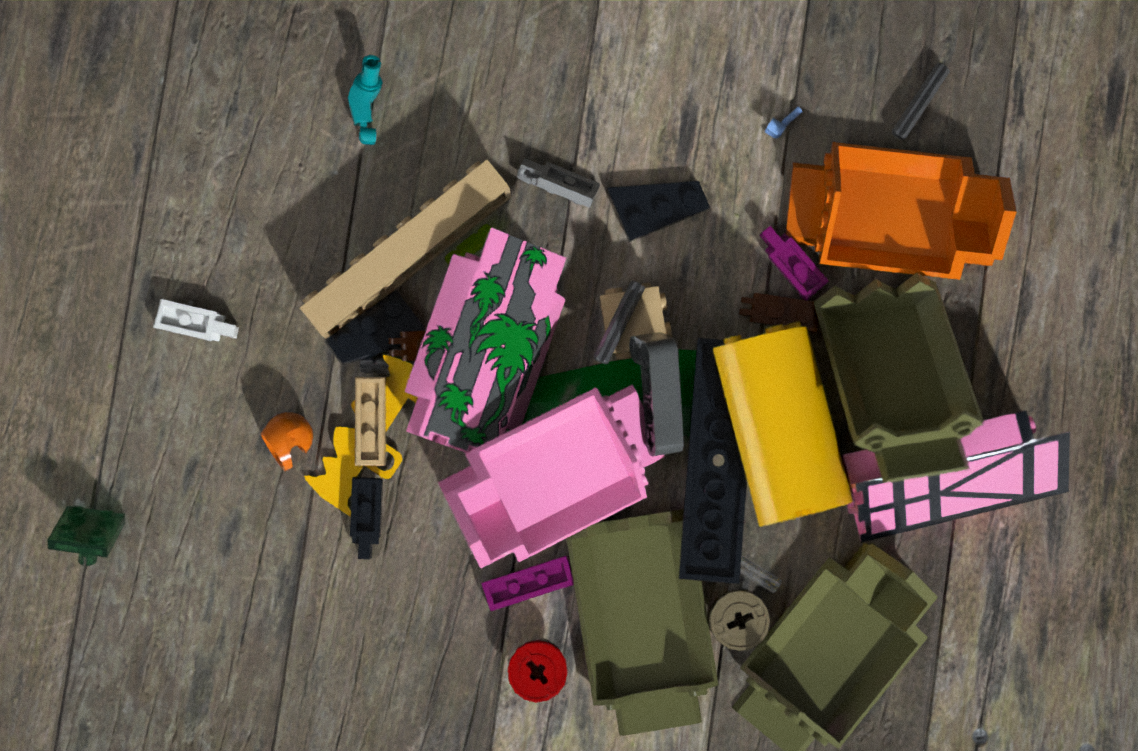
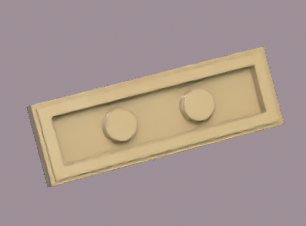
M355 377V466H385L386 377Z

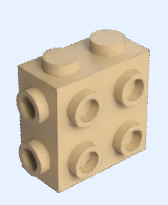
M642 283L645 287L644 292L612 356H616V360L631 358L629 349L631 336L662 332L672 337L670 322H664L663 311L667 310L665 293H659L658 286L651 287V283ZM621 287L605 290V295L600 296L605 332L625 294Z

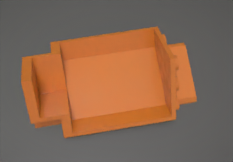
M832 142L831 152L825 153L823 166L793 162L785 234L789 238L792 237L797 244L815 246V252H819L820 264L913 275L919 273L923 276L960 280L965 263L992 266L994 259H1003L1017 211L1010 178L975 174L971 157Z

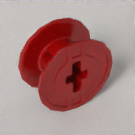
M541 640L527 642L518 647L510 659L507 671L509 683L514 692L524 700L535 703L548 701L558 695L565 685L567 677L566 659L560 649L550 642ZM532 660L537 667L542 664L545 667L543 674L548 680L544 682L538 675L536 678L532 677L533 669L527 662Z

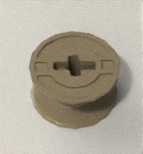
M732 590L723 593L715 599L710 607L708 622L710 631L719 643L732 650L744 651L754 648L763 641L769 630L770 617L767 607L760 598L748 591ZM739 612L741 616L750 613L751 617L742 621V627L739 628L736 624L727 627V623L735 620V613Z

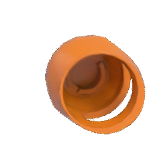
M294 412L277 414L260 433L267 448L284 471L293 467L290 455L291 449L297 446L306 454L313 441V430L310 423L302 415Z

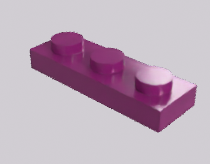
M563 556L482 582L481 584L491 612L574 585L567 557Z

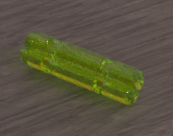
M484 224L478 229L477 234L473 233L456 247V251L452 250L444 257L446 263L450 264L453 254L464 257L466 253L475 254L484 246L483 243L487 240L491 226Z

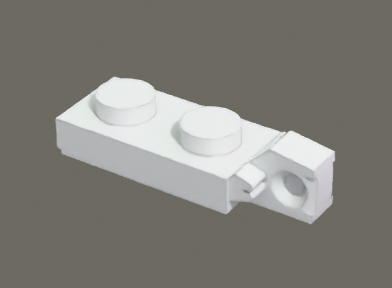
M160 299L153 326L156 329L218 342L221 335L237 338L239 327H236V325L224 323L226 316L220 315L218 312Z

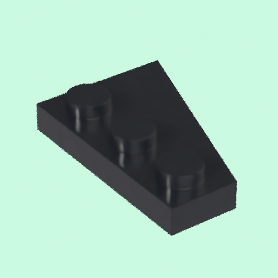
M699 181L607 188L629 243L710 209Z
M395 290L325 339V344L340 364L346 365L375 356L384 351L401 348V344H389V338H400V332L426 329L397 290Z

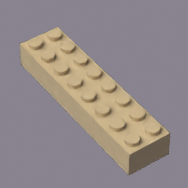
M488 159L483 163L477 161L466 170L468 175L459 182L456 179L451 181L443 188L444 194L436 200L430 198L419 208L421 212L413 218L408 216L396 226L398 230L389 237L384 235L373 244L374 249L366 256L364 253H361L350 262L351 267L343 274L341 272L335 273L326 281L328 286L320 292L317 290L311 292L303 299L304 305L300 309L321 336L327 339L391 294L511 198L509 185Z

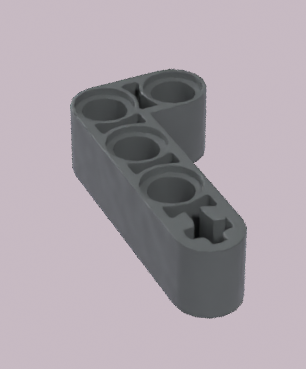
M662 332L631 336L629 341L631 358L641 366L647 450L651 456L681 452L684 441L679 359L676 342L672 337Z

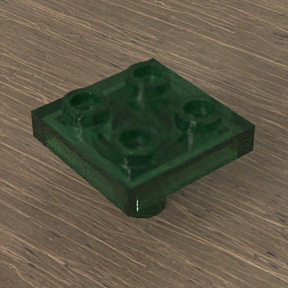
M67 506L47 539L48 549L78 553L79 564L84 565V557H86V566L94 565L97 562V556L107 558L125 525V514L109 510L87 509L81 506Z

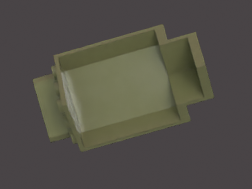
M864 542L845 567L829 557L767 633L763 641L740 667L748 675L745 681L750 685L732 708L783 751H805L814 739H817L824 746L830 742L839 750L928 638L916 624L938 596L912 570L872 543L868 545Z

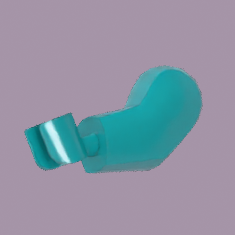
M367 55L363 58L362 72L355 77L348 95V104L354 126H360L359 141L367 145H374L376 142V128H367V124L373 122L371 104L378 96L383 84L382 78L379 75L381 61L375 55Z

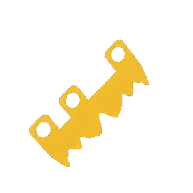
M383 355L384 361L389 365L388 370L390 376L386 377L387 431L407 399L409 398L416 403L418 397L404 392L414 365L389 355ZM355 400L351 403V407H352L354 413H355ZM339 426L335 427L333 438L337 458L323 457L325 475L317 477L306 475L304 478L321 498L351 517L348 499L352 495V479L358 476L364 466H355V428ZM386 444V452H389L394 458L392 468L384 471L380 470L377 466L365 467L380 477L389 479L401 464L402 455Z

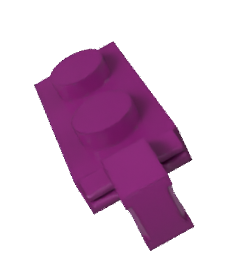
M771 226L761 232L759 236L768 246L764 250L768 258L804 300H808L829 282L792 237L789 238L785 233L779 236Z

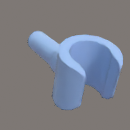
M797 107L782 122L773 117L765 133L773 138H779L789 123L802 113L801 108Z

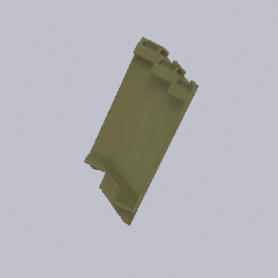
M916 273L894 289L875 279L856 295L833 286L815 300L814 306L853 443L875 453L883 483L971 470L961 439L970 435L976 428L984 424L936 282Z
M684 509L599 522L567 538L593 706L606 705V710L616 711L619 736L702 723L698 696L708 694V688L719 686L702 582L678 578Z

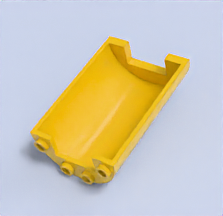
M800 322L784 326L783 324L765 329L766 334L742 340L741 335L723 339L724 345L713 348L759 527L822 512L853 502L807 327H801Z

